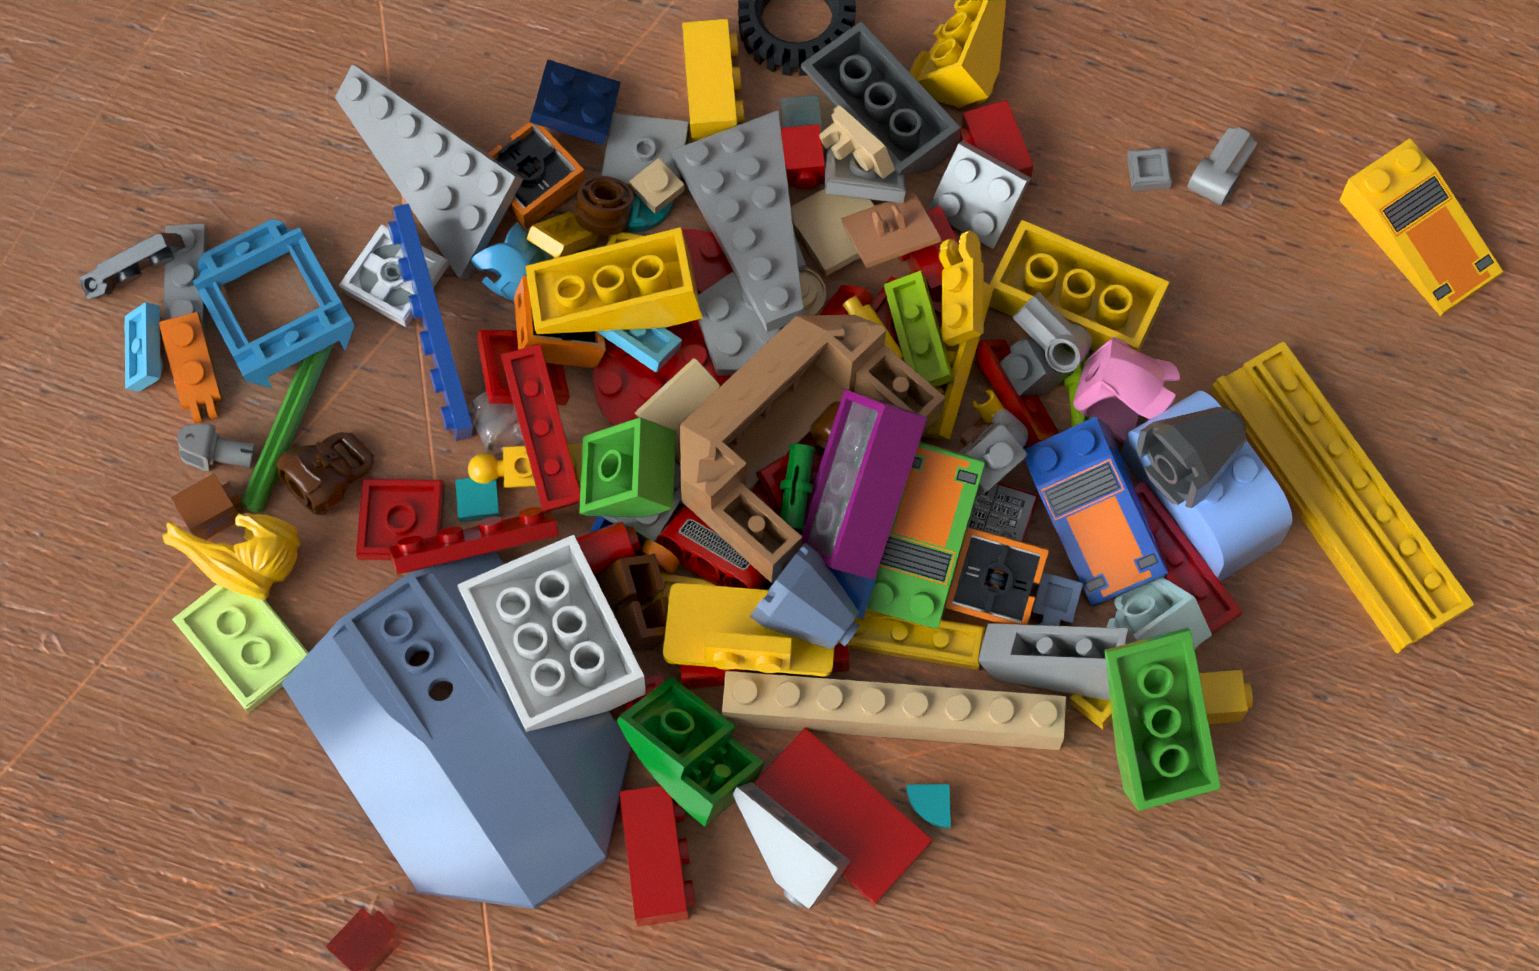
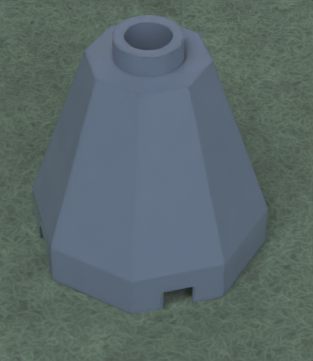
M806 543L795 554L770 587L765 598L761 599L750 615L752 619L765 628L831 650L838 642L846 646L860 627V625L854 622L860 612L832 571L825 565L821 555Z

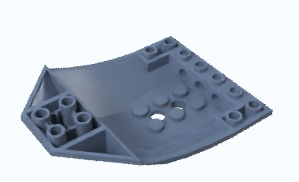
M493 551L419 569L407 574L340 618L281 684L419 894L537 909L608 859L620 806L619 791H623L632 747L609 711L528 732L525 731L457 585L504 565L498 554ZM419 651L430 653L429 659L423 665L417 667L409 665V661L415 653ZM447 681L453 684L452 694L447 699L436 701L430 697L431 689L436 683Z

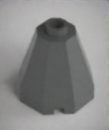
M1222 407L1152 422L1140 430L1136 451L1140 459L1147 455L1151 465L1145 468L1146 474L1164 496L1173 504L1179 505L1186 501L1185 507L1193 508L1206 499L1243 447L1246 439V425L1238 413Z

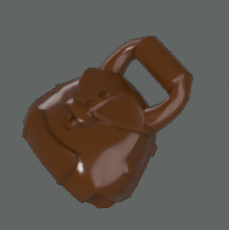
M339 432L327 437L322 442L318 441L315 445L297 446L284 451L276 464L278 468L277 473L288 490L307 510L314 515H325L328 511L336 508L340 501H343L349 484L363 477L371 470L374 455L353 433ZM341 443L361 465L350 467L347 460L334 447Z

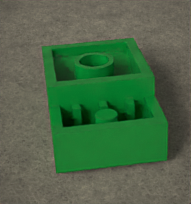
M670 677L619 716L617 721L628 743L651 775L686 812L704 827L736 801L733 792L737 787L755 782L764 764L761 759L732 738L736 727L732 722L673 677Z

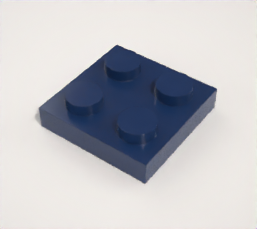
M547 59L530 123L604 145L621 82Z

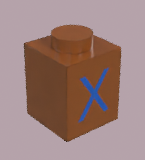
M214 473L171 497L192 535L204 540L235 524V518L239 514L235 506L242 503L230 482L222 485Z

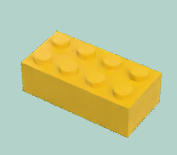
M1021 220L989 284L994 287L989 307L1013 317L1035 294L1040 292L1071 324L1081 325L1088 331L1092 340L1090 350L1095 352L1114 337L1140 352L1164 301L1169 281Z

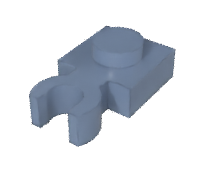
M1042 572L1031 614L1042 617L1041 623L1038 625L1059 626L1060 622L1071 625L1074 620L1083 583Z

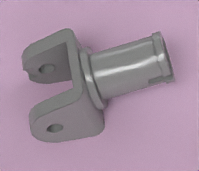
M189 424L180 429L177 441L180 447L179 455L184 463L204 471H209L210 465H214L215 461L251 468V458L254 456L255 443L219 438V433H216L215 425Z

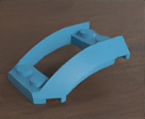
M270 219L200 255L197 265L200 273L199 277L193 280V283L246 382L273 388L267 377L288 368L316 352L322 351L337 341L346 350L355 325L299 227L294 230L288 229L284 222ZM290 252L319 308L248 343L219 287L230 281L237 280L242 275Z

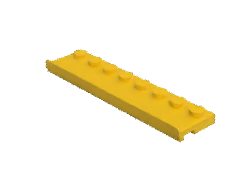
M1284 341L1243 364V367L1229 375L1217 378L1216 382L1211 386L1212 394L1222 408L1235 411L1241 416L1246 425L1245 434L1247 442L1278 482L1287 500L1397 654L1469 611L1475 605Z

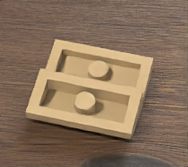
M825 189L791 206L793 230L804 241L808 255L826 276L860 258L842 224L841 218L874 207L870 199L826 194Z
M693 358L634 412L638 418L642 417L676 431L675 461L679 466H681L680 424L703 404L720 385Z

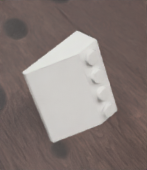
M574 535L457 584L526 732L604 713L646 694L644 675Z

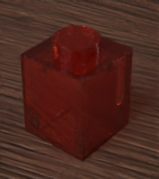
M361 908L327 944L326 948L351 971H375L400 943L392 935L397 927L380 911L377 910L371 916L365 909Z

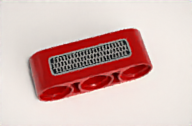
M682 508L656 538V543L673 553L679 559L681 566L715 586L763 590L769 582L767 578L689 508Z

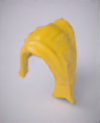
M239 513L236 516V526L246 527L243 538L248 541L235 545L214 543L201 539L179 528L172 520L166 524L168 532L162 534L165 544L175 547L186 554L214 583L234 592L261 600L269 597L270 588L273 583L283 582L292 572L297 561V549L301 546L296 527L284 520L265 514Z

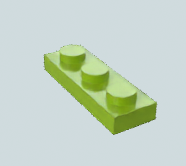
M920 270L884 284L904 362L934 388L954 381L924 274Z

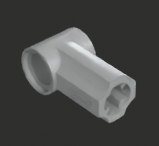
M1229 127L1209 158L1204 157L1199 163L1187 188L1222 207L1234 190L1239 180L1238 175L1257 147L1258 143L1252 138L1251 133L1240 127Z
M1040 292L1035 294L1013 316V319L1045 350L1046 361L1051 368L1058 372L1066 373L1076 369L1091 349L1092 340L1088 331L1081 325L1071 324ZM1062 343L1070 345L1075 353L1065 350Z

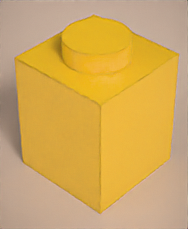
M1242 670L1199 673L1208 724L1241 722L1248 712V708H1252L1253 705L1252 688L1250 683H1244Z

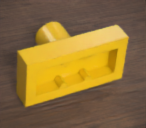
M569 211L532 225L526 239L551 254L555 259L594 245L599 234L591 233L582 228L576 221L575 214Z

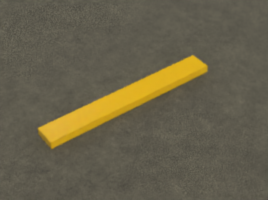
M661 573L665 589L654 596L653 603L663 597H668L669 601L670 588L675 583L715 585L703 579ZM866 609L863 619L856 617L854 620L860 627L847 643L849 649L978 670L980 663L978 659L983 644L985 627L941 620L938 629H934Z

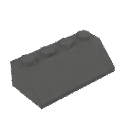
M862 21L801 64L803 71L836 106L840 105L886 146L895 171L899 175L929 172L955 152L959 143L961 127Z

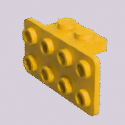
M675 583L670 588L663 658L667 663L716 667L724 670L742 669L763 673L778 672L828 676L833 669L834 648L831 650L765 628L752 619L750 615L761 599L765 598L769 590Z

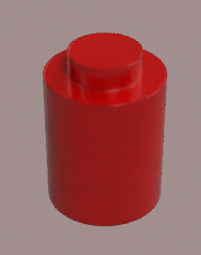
M623 521L576 538L594 575L601 573L620 558L635 557L634 552L641 550L634 527L626 529Z

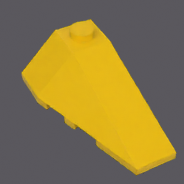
M956 0L953 4L957 11L955 15L945 24H940L933 33L937 41L929 52L926 50L921 51L914 60L909 73L936 101L960 108L974 102L980 103L991 95L993 85L1000 70L1006 0Z

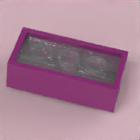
M844 390L815 479L813 493L810 495L806 507L804 531L798 532L802 536V546L806 543L816 550L823 558L826 566L875 580L927 417L886 401Z

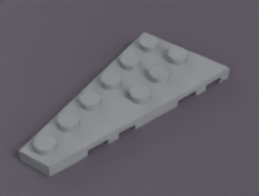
M352 64L335 99L407 204L410 205V208L442 255L448 260L449 265L458 278L468 281L475 269L471 262L472 258L477 253L486 249L524 179L364 68Z
M778 110L673 149L672 157L676 167L766 332L787 325L795 316H804Z

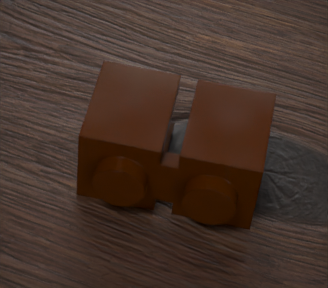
M655 554L618 559L597 575L600 588L611 610H614V616L632 652L655 648L663 643L665 639L668 597L659 598L644 610H641V605L665 589Z

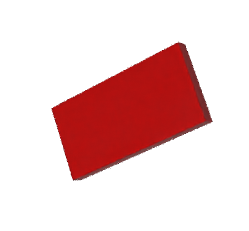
M806 728L798 734L754 782L757 787L851 861L841 876L874 906L932 843V839Z

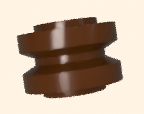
M594 176L584 180L579 186L578 202L575 211V218L578 224L585 230L599 235H614L625 230L629 224L630 209L633 202L631 188L623 181L609 176Z

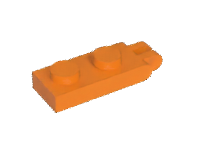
M194 312L158 322L182 410L190 409L195 424L203 422L200 406L206 405L210 419L219 418L216 402L223 400L200 314Z

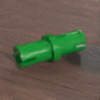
M790 444L786 479L781 480L780 490L784 491L780 518L795 531H804L808 495L813 493L814 485L810 484L816 448L803 444Z

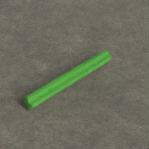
M333 344L300 361L241 499V504L245 509L255 513H261L264 510L278 477L277 461L284 451L289 450Z

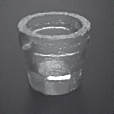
M487 391L477 396L468 407L471 422L481 438L483 447L489 454L502 456L503 447L520 446L524 442L513 404H489Z

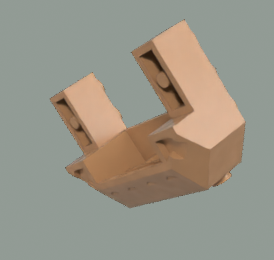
M856 315L795 316L680 424L682 502L771 583L779 577L795 554L801 549L802 536L751 491L760 482L755 472L789 453L790 444H800L811 434L812 423L831 403L841 401L845 389L886 401L927 417L922 436L942 417L946 397L884 345L886 329L877 323Z

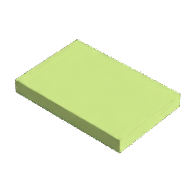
M218 584L172 619L248 713L282 688L283 685L281 683L309 653L266 600L246 596Z

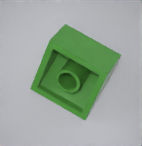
M639 417L583 436L579 514L585 516L644 518L673 509L676 431Z

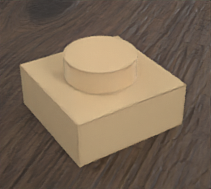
M657 158L629 181L631 190L654 214H657L685 191L684 183L660 158Z

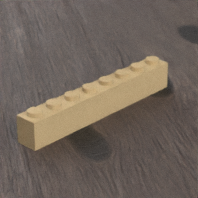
M726 671L722 716L735 726L795 731H802L806 728L810 732L1060 750L1064 740L1066 696Z

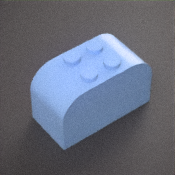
M1196 391L1161 414L1129 431L1121 451V456L1140 483L1143 481L1146 483L1221 582L1281 545L1292 525V512L1278 482L1246 439L1243 447L1206 499L1193 508L1185 507L1186 501L1179 505L1171 503L1149 480L1145 468L1151 465L1147 455L1140 459L1136 451L1140 430L1155 421L1221 407L1208 393Z

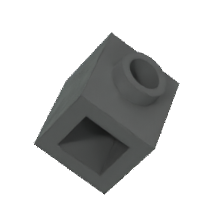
M1030 337L1016 342L1010 348L1011 353L1000 362L1019 396L1047 395L1073 373V371L1062 373L1051 368L1046 361L1045 350Z

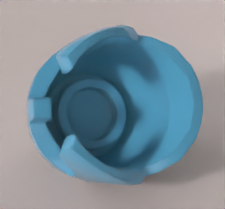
M518 222L511 228L504 243H498L482 250L471 260L472 264L479 271H492L496 273L499 279L495 283L487 276L482 280V283L494 293L514 301V294L522 276H527L525 266L554 259L551 254L526 239L529 232H526Z

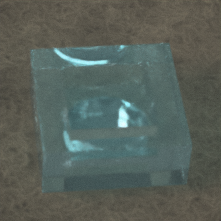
M818 95L780 99L782 128L820 124L822 133Z

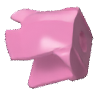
M1112 337L1085 361L1073 401L1074 408L1084 416L1091 418L1097 416L1109 425L1113 436L1124 444L1127 433L1135 429L1139 415L1152 419L1169 409L1176 395L1164 388L1163 384L1166 381H1179L1180 374L1177 367L1170 361L1149 357L1132 349L1127 343Z

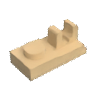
M838 105L834 108V113L831 115L834 123L819 135L823 146L827 149L834 144L831 149L838 160L843 159L854 151L853 155L860 166L866 171L873 169L882 179L891 174L895 167L886 146L843 107Z

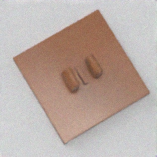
M915 192L905 195L903 203L888 201L841 218L842 224L866 268L941 242L940 235Z

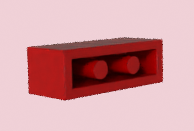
M661 785L619 791L634 915L637 926L688 920V907L696 906L693 881H684L682 864L690 863L687 837L678 838L677 822L685 821L683 808Z

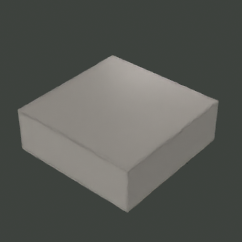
M1167 148L1128 151L1127 162L1131 192L1170 189L1172 180Z

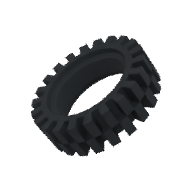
M738 0L739 34L741 41H744L748 54L754 51V60L759 65L764 60H767V69L775 72L778 65L782 66V75L791 76V69L794 67L799 68V76H807L801 68V64L855 26V0H824L832 13V19L827 29L818 37L809 41L799 43L787 42L771 34L763 23L762 14L770 0Z

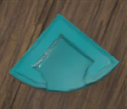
M634 194L628 224L629 232H644L660 225L669 216L674 200L657 214H654Z
M949 784L906 786L909 803L920 817L934 827L941 829L951 828Z

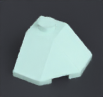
M1163 577L1116 597L1114 602L1117 608L1115 618L1109 619L1107 628H1128L1137 641L1189 628L1192 634L1194 649L1212 636L1196 598Z

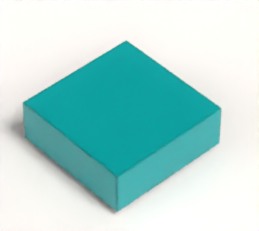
M471 478L455 480L457 511L460 522L500 517L497 479L487 484L477 483Z

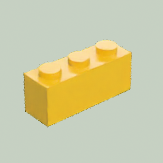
M728 19L682 22L692 142L744 123L743 100L735 101L734 90H741L740 66L732 67L731 57L738 56L737 33L729 34Z

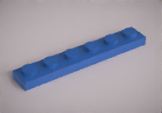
M409 204L393 207V221L388 222L389 234L393 246L400 244L404 257L398 259L403 282H411L414 292L413 295L408 296L414 319L421 318L424 332L419 333V338L424 355H431L435 369L429 370L435 393L442 392L446 406L440 407L442 421L446 431L453 429L456 441L471 438L473 425Z

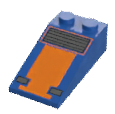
M1096 416L1024 449L1028 454L1025 460L1035 486L1080 582L1083 583L1082 587L1091 606L1095 607L1169 575L1109 425Z

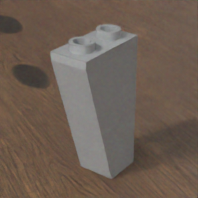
M988 624L978 661L996 681L1110 700L1104 650L1137 640L1128 628Z

